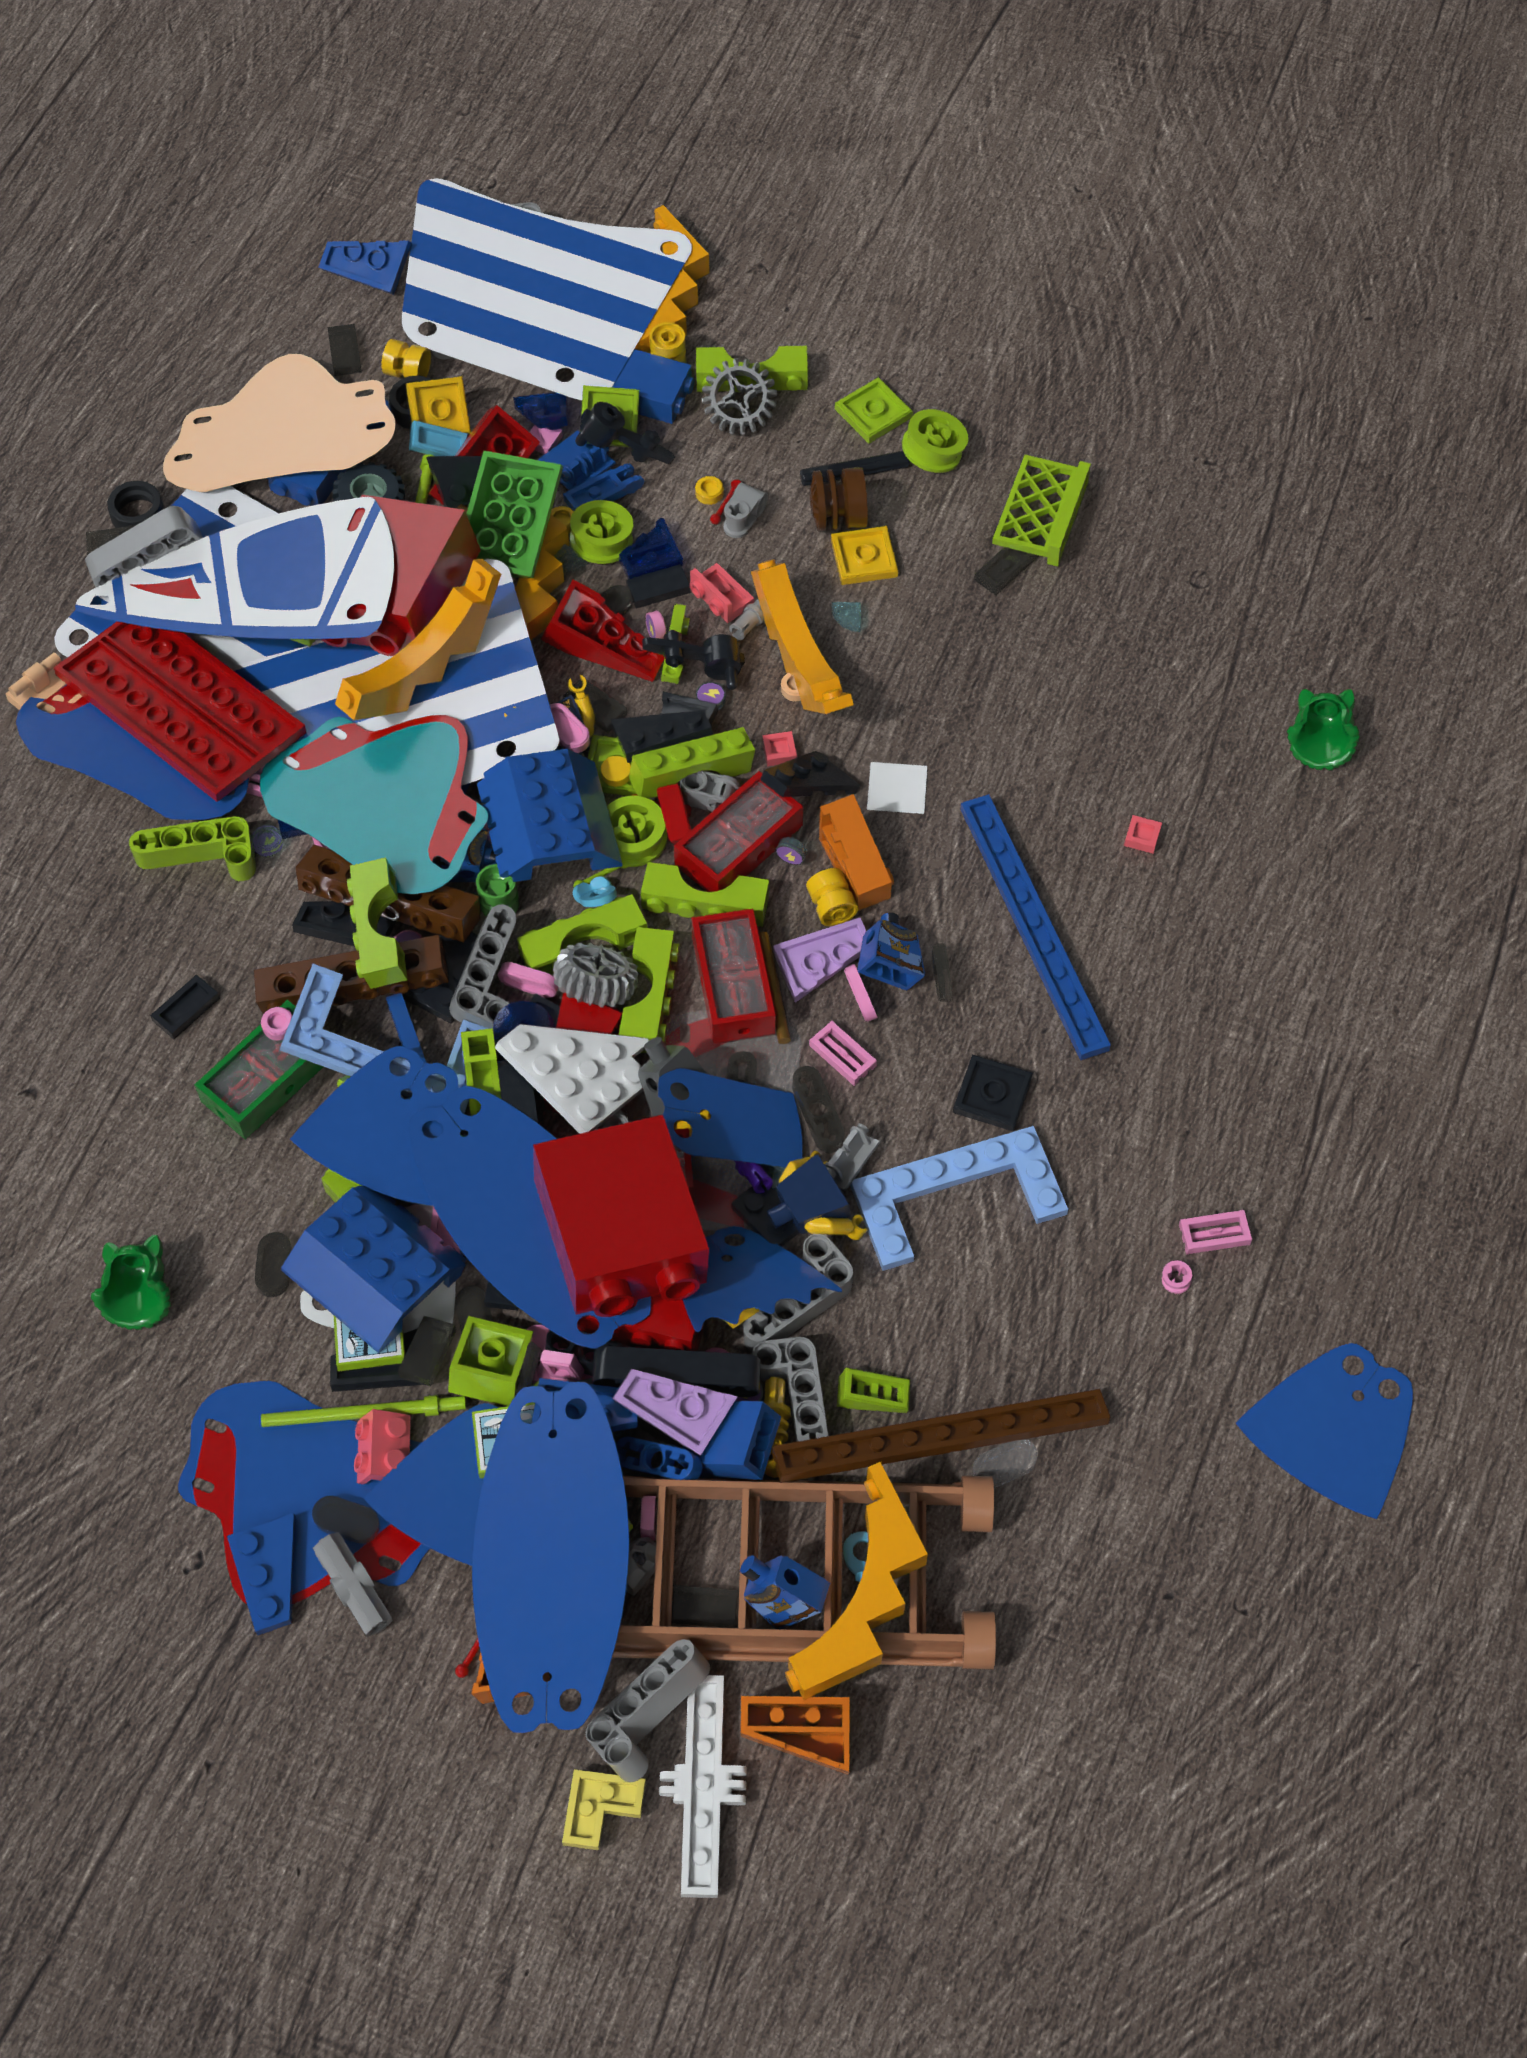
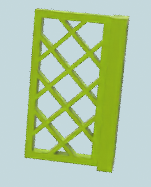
M1024 455L993 536L992 544L1047 557V564L1058 567L1089 483L1091 463L1080 461L1078 467ZM1028 466L1040 468L1042 473L1031 477L1026 469ZM1061 473L1070 475V478L1058 483L1053 476ZM1048 479L1052 486L1040 490L1036 483ZM1030 486L1034 494L1023 498L1019 490ZM1057 492L1061 500L1050 504L1046 496ZM1040 500L1044 507L1032 511L1028 504ZM1022 507L1026 515L1015 519L1011 511ZM1049 513L1054 521L1042 525L1038 517ZM1032 521L1036 529L1025 533L1020 525ZM1014 528L1019 535L1014 538L1002 536V533ZM1042 535L1046 541L1045 546L1032 544L1030 539Z

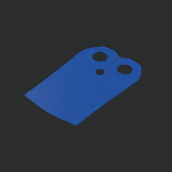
M684 1068L669 1071L659 1077L658 1097L661 1098L665 1106L662 1115L664 1116L673 1145L683 1152L694 1156L751 1162L786 1168L790 1161L802 1158V1131L793 1093L742 1083ZM673 1083H681L687 1087L689 1097L686 1100H679L672 1095L670 1087ZM701 1110L709 1111L711 1118L709 1120L703 1119L699 1114ZM678 1120H683L690 1124L693 1131L691 1137L682 1138L677 1135L673 1128L674 1123Z

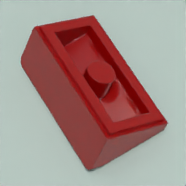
M678 783L657 788V795L668 838L673 844H676L691 831Z

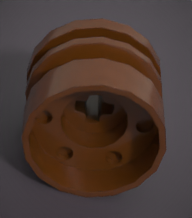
M843 468L841 482H836L831 469L827 470L826 483H823L820 470L813 471L809 493L811 514L815 520L817 531L826 530V518H829L831 530H837L839 517H844L847 529L866 528L868 507L863 468Z

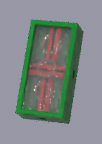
M286 1000L280 1006L289 1010L293 1016L296 1006L289 1000ZM261 1024L194 1084L201 1103L245 1140L324 1067L280 1051L283 1040L269 1039L264 1034Z

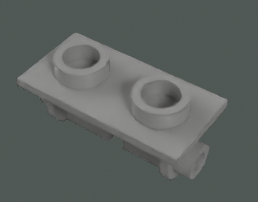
M859 1123L857 1126H852L850 1134L843 1142L841 1149L839 1148L831 1160L824 1164L839 1189L846 1191L880 1144V1140L867 1135L869 1130L863 1124Z

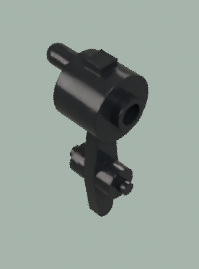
M597 402L591 411L586 409L581 415V432L575 439L576 444L580 447L584 446L588 441L596 447L606 448L610 446L613 440H619L633 448L631 454L636 462H645L651 457L666 464H671L675 458L672 452L659 445L660 437L656 431L647 430L642 436L623 428L625 420L622 413L610 403Z
M670 630L664 635V639L647 637L642 640L644 650L664 655L666 664L673 668L681 665L684 659L700 660L704 663V671L709 678L726 680V686L730 690H735L738 687L737 675L745 663L744 653H740L739 642L733 636L726 634L714 635L707 638L702 646L682 642L681 633Z

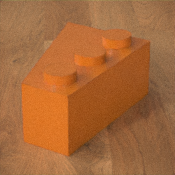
M854 794L820 806L819 840L833 867L843 871L849 885V891L852 892L857 903L858 911L890 899L891 888L894 885L893 875L890 869L886 868L883 863L880 851L873 840Z
M741 1696V1737L849 1775L850 1697H810L803 1700L802 1697Z

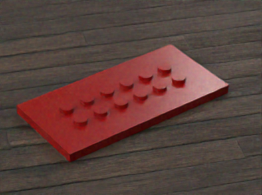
M117 621L54 667L55 675L216 802L225 797L306 733L305 725L183 632Z

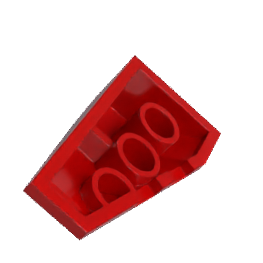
M495 405L488 409L455 456H482L483 451L529 458L540 441L503 409ZM435 483L428 494L443 505Z
M572 579L541 640L566 654L653 682L665 657L661 654L644 650L642 640L645 637L643 635L635 633L624 623L625 618L619 612L615 614L605 604L606 600L598 592Z

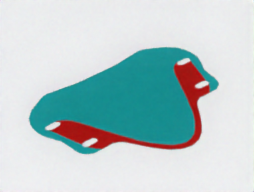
M430 715L416 718L378 731H367L345 717H334L322 724L308 737L291 744L264 766L260 775V791L267 811L272 817L306 832L352 865L386 857L395 872L397 893L419 894L432 892L448 883L460 870L470 843L483 829L488 820L486 809L466 796L461 789V781L467 758L468 737L465 727L460 721L447 715ZM333 728H339L347 734V737L344 740H340L333 736L330 731ZM287 756L292 757L299 762V767L292 769L283 763V759ZM466 811L475 817V821L472 824H468L458 817V813ZM436 856L442 857L450 863L449 868H440L433 863V858Z

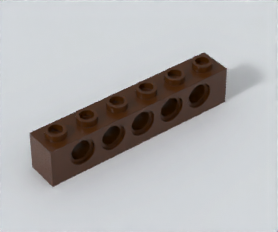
M313 844L296 866L298 890L337 903L341 902L348 906L354 905L353 897L350 896L347 887V879L351 878L350 866L352 864L334 851ZM443 885L432 892L419 894L398 893V899L386 907L380 916L439 934L446 938L465 942L481 919L480 901L477 895Z
M439 935L398 942L405 954L408 980L372 989L364 978H359L356 960L360 959L357 950L254 970L256 1003L263 1014L271 1008L280 1007L286 1000H289L296 1006L312 964L343 974L332 1003L335 1006L358 999L371 1000L377 996L390 993L402 994L411 989L422 987L434 988L439 984L449 982L446 950ZM414 965H418V966L415 967L414 969L408 970L410 967H412V966H414Z

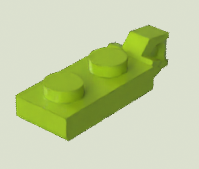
M676 604L673 609L670 630L687 635L690 618L685 617L686 605ZM664 659L661 681L678 684L683 672V665L681 664L673 668L667 665Z

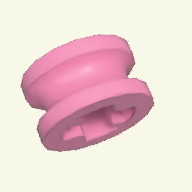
M1179 1260L1167 1263L1162 1272V1284L1165 1289L1174 1294H1181L1189 1289L1192 1281V1270L1189 1265ZM1173 1271H1178L1179 1276L1184 1274L1182 1282L1176 1283L1175 1278L1172 1281L1170 1280Z

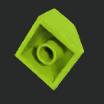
M468 1316L449 1368L448 1392L509 1406L520 1391L534 1331Z

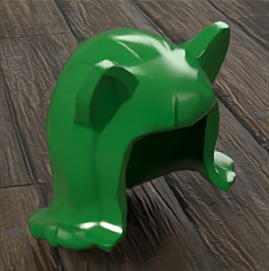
M1303 689L1298 696L1299 712L1295 718V724L1287 730V739L1289 744H1291L1290 751L1296 760L1301 761V764L1308 765L1311 769L1322 770L1325 768L1330 771L1333 768H1339V766L1351 760L1352 755L1356 752L1355 748L1360 738L1359 729L1357 726H1354L1355 719L1352 711L1355 705V697L1351 689L1344 690L1339 695L1333 693H1318L1314 695L1307 689Z
M158 1235L150 1236L143 1244H131L119 1248L113 1243H105L102 1256L106 1267L101 1278V1288L95 1289L91 1293V1300L94 1302V1306L101 1310L102 1317L108 1322L116 1324L121 1328L125 1327L128 1330H142V1327L152 1328L154 1324H158L168 1315V1309L171 1307V1301H169L170 1290L166 1283H164L165 1269L161 1260L163 1246Z

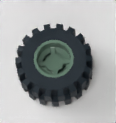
M369 462L368 465L358 463L356 464L357 467L346 469V473L341 472L337 476L338 480L334 481L333 501L360 498L362 494L405 501V489L402 478L396 476V471L392 468L387 470L386 465L380 464L377 466L375 462Z

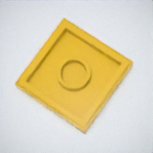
M462 376L406 384L412 422L416 420L468 434L471 433Z
M887 526L831 534V543L841 585L898 577V568Z

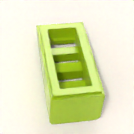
M845 1368L838 1380L837 1407L907 1413L909 1408L910 1380ZM852 1384L856 1385L855 1394L851 1393ZM864 1386H869V1396L864 1395ZM878 1387H883V1399L878 1398ZM892 1388H897L896 1401H891Z

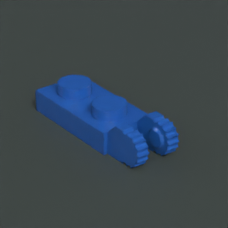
M627 463L613 470L610 469L563 493V498L567 506L575 511L580 505L594 500L614 502L627 494H632L636 490L641 489L645 481L641 475L631 477L635 473V469L632 464Z

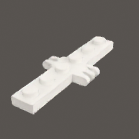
M708 1675L688 1695L685 1764L675 1765L674 1771L660 1772V1781L674 1782V1786H660L659 1795L673 1797V1803L684 1804L681 1897L718 1898L720 1806L746 1804L745 1795H732V1791L746 1790V1781L732 1780V1776H746L747 1767L741 1765H722L724 1676Z

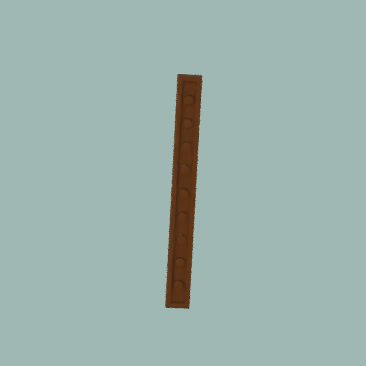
M1095 1389L775 1445L772 1449V1455L780 1483L866 1468L878 1462H881L883 1465L1108 1425L1111 1417L1101 1390Z

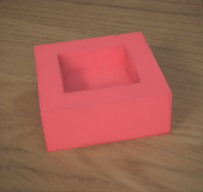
M792 731L762 735L767 767L779 765L797 758Z
M1133 815L1124 846L1154 854L1162 822Z

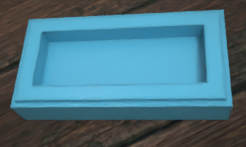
M414 420L411 424L409 450L434 456H455L467 439L468 433Z

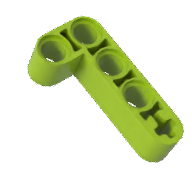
M233 816L145 829L135 832L129 839V846L134 860L142 869H155L224 858L229 874L234 880H249L256 872L253 839L247 821L241 817Z

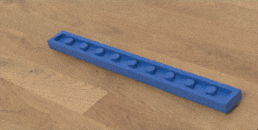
M990 795L961 803L960 810L1080 1061L1110 1051L1111 1044Z

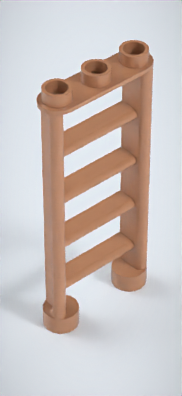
M623 1476L626 1497L643 1498V1496H656L658 1498L652 1626L620 1625L612 1658L657 1659L673 1643L685 1639L691 1641L707 1660L788 1662L789 1657L804 1650L818 1640L841 1616L843 1503L871 1504L877 1501V1499L874 1501L870 1499L864 1482L793 1480L780 1483V1480L698 1478L697 1480H670L650 1476ZM962 1476L961 1482H954L953 1484L892 1483L901 1503L909 1505V1518L925 1549L926 1505L960 1506L961 1532H992L993 1476ZM677 1499L742 1500L740 1568L747 1557L754 1555L758 1558L760 1501L826 1502L824 1579L830 1582V1586L824 1602L823 1631L756 1629L757 1611L744 1599V1592L749 1579L742 1573H740L738 1628L671 1627ZM926 1565L909 1573L908 1633L872 1632L883 1653L880 1665L945 1666L993 1670L995 1666L996 1624L994 1612L963 1611L961 1634L926 1633Z

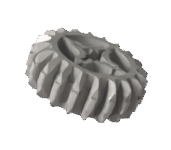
M734 358V367L730 368L728 362L723 361V372L717 367L713 368V372L717 376L716 379L712 376L706 377V381L712 387L703 386L702 388L704 393L710 395L702 398L703 404H711L704 409L705 414L715 413L711 417L710 422L715 424L721 420L719 424L720 431H724L727 425H730V435L735 434L736 427H740L742 436L746 435V426H750L752 433H755L757 431L755 422L764 427L766 422L762 416L764 415L767 418H772L773 413L767 407L775 408L777 406L776 401L769 399L777 396V390L768 389L775 382L773 379L765 380L769 375L767 369L758 374L760 369L758 362L750 369L749 359H745L743 366H739L738 358ZM735 376L750 377L758 384L754 386L753 384L741 385ZM728 380L730 391L726 396L722 397L723 400L717 402L718 390L723 382ZM734 385L742 394L746 393L743 401L745 409L737 400L733 401L736 393ZM763 392L759 408L751 414L749 402L754 397H757L756 394ZM737 408L744 418L729 417L721 410Z
M591 942L588 945L577 943L576 946L568 945L566 949L560 951L557 961L554 963V984L559 986V991L567 993L568 998H576L578 1003L586 1002L589 1006L595 1004L601 1008L604 1005L615 1007L616 1004L623 1005L625 1001L631 1000L632 994H634L637 987V966L632 963L631 958L624 957L623 952L614 951L613 947L606 948L602 944L597 946Z

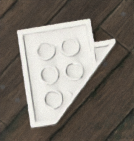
M520 1024L500 1039L495 1046V1049L579 1134L596 1130L644 1091L638 1077V1071L642 1066L634 1058L645 1050L644 1045L649 1041L647 1038Z

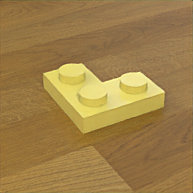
M574 1769L562 1840L563 1846L599 1850L605 1814L641 1818L646 1779L640 1778L635 1782H625L619 1775Z

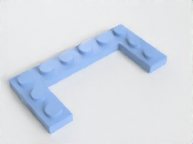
M312 964L282 1041L280 1051L352 1076L384 1051L323 1029L343 974ZM464 1019L446 1065L457 1074L459 1088L467 1086L461 1032L488 1029ZM399 1057L390 1062L389 1068L394 1075L403 1076L410 1070V1063L408 1060ZM432 1074L426 1079L425 1085L429 1091L436 1093L445 1088L446 1080L442 1075ZM404 1089L401 1095L411 1098L412 1091ZM469 1099L464 1100L460 1105V1110L463 1114Z
M1034 1126L854 1179L850 1186L864 1219L865 1226L868 1229V1234L882 1271L914 1262V1254L894 1205L899 1202L1014 1168L1036 1224L1067 1215L1068 1207Z

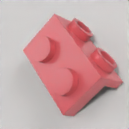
M718 563L703 573H700L696 568L690 571V589L697 598H702L709 605L713 614L721 616L727 623L740 616L748 604L754 603V597Z
M372 1409L357 1422L355 1437L358 1440V1453L354 1460L357 1484L365 1485L371 1479L381 1481L392 1469H396L397 1465L410 1453L411 1415Z

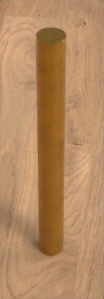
M760 932L758 934L776 1014L775 1029L779 1044H787L791 1039L769 934L767 932Z

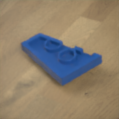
M409 240L360 243L359 241L327 242L319 268L394 295L412 243Z
M539 1378L538 1386H542L548 1392L560 1391L566 1384L573 1382ZM588 1384L597 1394L612 1432L637 1428L638 1415L612 1399L619 1388ZM553 1397V1418H554V1397ZM581 1398L569 1401L566 1406L567 1416L571 1419H579L584 1416L587 1409L585 1401ZM536 1403L532 1423L536 1422L541 1415V1408ZM553 1429L549 1432L550 1438L557 1436L556 1430Z
M294 1513L227 1536L257 1636L289 1625L292 1621V1570L295 1548L294 1529L296 1524Z

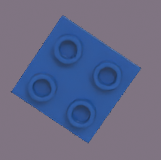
M578 430L538 459L539 461L563 465L559 482L568 490L604 473L616 464L607 455L609 447L599 448L592 444H585L582 447L578 446L575 442L576 437L580 433Z

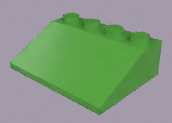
M483 451L466 514L481 549L477 559H494L503 562L509 568L511 577H534L563 465Z

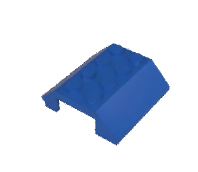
M569 749L508 756L483 773L484 779L477 783L481 802L486 803L483 805L488 813L486 823L487 827L492 829L489 831L493 851L498 855L495 859L500 877L507 878L511 876L513 882L531 880L533 866L586 858L589 859L592 871L622 866V860L594 761Z
M357 1186L351 1188L305 1229L282 1265L281 1271L377 1353H380L402 1332L403 1319L442 1282L447 1287H450L462 1275V1271L466 1266V1258L450 1245L443 1246L444 1240L426 1225L419 1226L420 1220L402 1205L395 1206L396 1200L364 1186Z

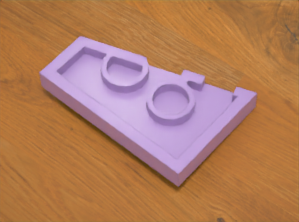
M861 918L773 945V953L795 1003L860 957L862 940L866 932Z
M631 1369L612 1399L697 1455H701L737 1396Z

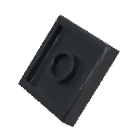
M972 1054L953 1107V1113L1014 1132L1033 1073Z

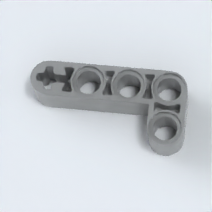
M169 506L87 555L85 562L94 585L99 587L106 584L110 579L119 578V575L122 573L127 574L129 570L135 567H142L175 549H180L181 546L185 547L203 537L198 524L179 506Z
M507 905L494 906L483 922L449 1007L450 1014L457 1021L462 1023L464 1019L488 1029L493 1028V1034L502 1032L512 1017V1007L506 1000L488 993L516 923V914ZM500 920L502 921L501 929L498 933L493 932L497 921ZM482 945H488L492 947L495 951V954H487L486 952H484V950L482 949ZM471 972L480 973L484 981L480 982L473 979ZM466 999L470 1001L473 1008H464L459 1000ZM489 1012H497L501 1016L502 1021L498 1022L491 1019Z
M812 1234L805 1239L803 1244V1261L838 1285L842 1292L826 1288H815L811 1293H816L819 1298L811 1300L809 1304L784 1298L776 1302L773 1314L760 1310L745 1320L743 1325L744 1345L751 1353L759 1342L789 1337L847 1296L851 1291L853 1267L826 1235ZM814 1250H820L825 1255L814 1257L810 1253ZM835 1274L843 1275L846 1279L841 1282L833 1281L830 1277ZM782 1311H788L793 1316L789 1319H782L777 1314Z
M805 1337L759 1342L753 1348L752 1355L760 1359L770 1357L775 1360L773 1364L768 1366L760 1364V1380L766 1381L770 1377L787 1379L796 1442L827 1437L828 1431L814 1344ZM796 1353H804L809 1358L805 1361H796L792 1356ZM801 1384H808L813 1390L808 1393H801L796 1388ZM805 1416H813L818 1422L813 1425H806L801 1419Z
M685 1639L676 1641L590 1721L586 1728L587 1740L603 1760L625 1782H635L644 1776L648 1769V1759L637 1744L707 1678L710 1671L708 1660L691 1641Z

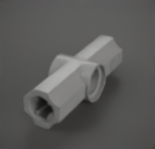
M339 1532L329 1534L319 1540L313 1547L315 1555L331 1579L329 1581L345 1607H349L366 1637L376 1635L384 1630L393 1620L382 1600L374 1589L376 1587L360 1561L357 1563Z

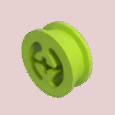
M936 409L921 410L915 413L909 421L908 430L902 439V449L905 456L917 467L929 472L944 473L953 470L959 464L962 452L968 444V433L964 425L947 412Z
M594 500L580 505L572 513L570 519V545L577 556L591 563L608 564L621 560L630 552L633 544V518L626 508L612 501Z
M625 796L607 805L622 864H627L628 867L643 866L647 862L654 861L662 854L667 844V830L662 810L658 804L642 796ZM627 820H631L632 829L628 827ZM634 833L639 836V842L635 843Z

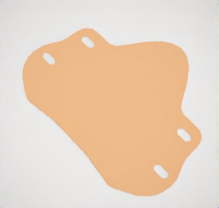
M288 354L265 365L231 401L223 405L200 408L190 412L183 421L178 440L164 459L163 472L166 479L178 487L197 492H208L246 481L294 473L344 470L375 455L389 443L395 432V418L386 405L385 388L382 382L368 380L349 384L340 383L320 363L311 357L302 354ZM374 390L373 394L368 396H355L358 391ZM207 416L212 418L209 422L193 423L196 418ZM372 423H385V426L372 430L366 428ZM192 454L191 459L183 461L174 460L178 455Z

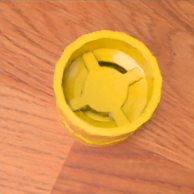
M672 322L660 323L653 327L650 332V354L686 363V341L683 328Z
M390 339L382 355V372L400 378L402 375L404 378L419 375L427 377L431 364V351L426 347L415 344L409 347L407 342Z
M838 868L825 869L814 874L807 881V891L812 902L817 905L816 912L821 924L831 927L847 922L857 914V903L852 892L849 891V885L842 870Z

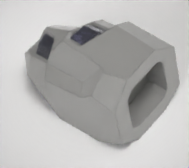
M649 1537L637 1538L629 1544L626 1592L633 1596L655 1572L656 1542Z

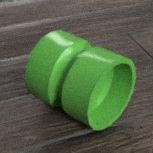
M497 864L488 865L483 868L476 878L480 909L487 917L494 906L501 904L509 906L516 913L519 907L517 883L513 882L511 876L507 878L500 877Z

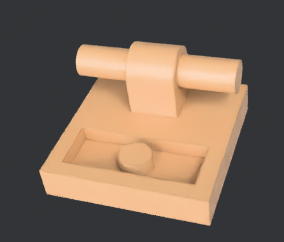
M53 652L41 663H34L22 673V678L8 688L9 691L6 693L7 700L20 710L30 697L48 699L64 687L66 683L58 678L54 671V667L61 662V658ZM78 693L67 703H75L83 696ZM56 695L52 700L63 702L64 697ZM39 702L36 705L38 709L47 713L55 711L53 706L44 702Z

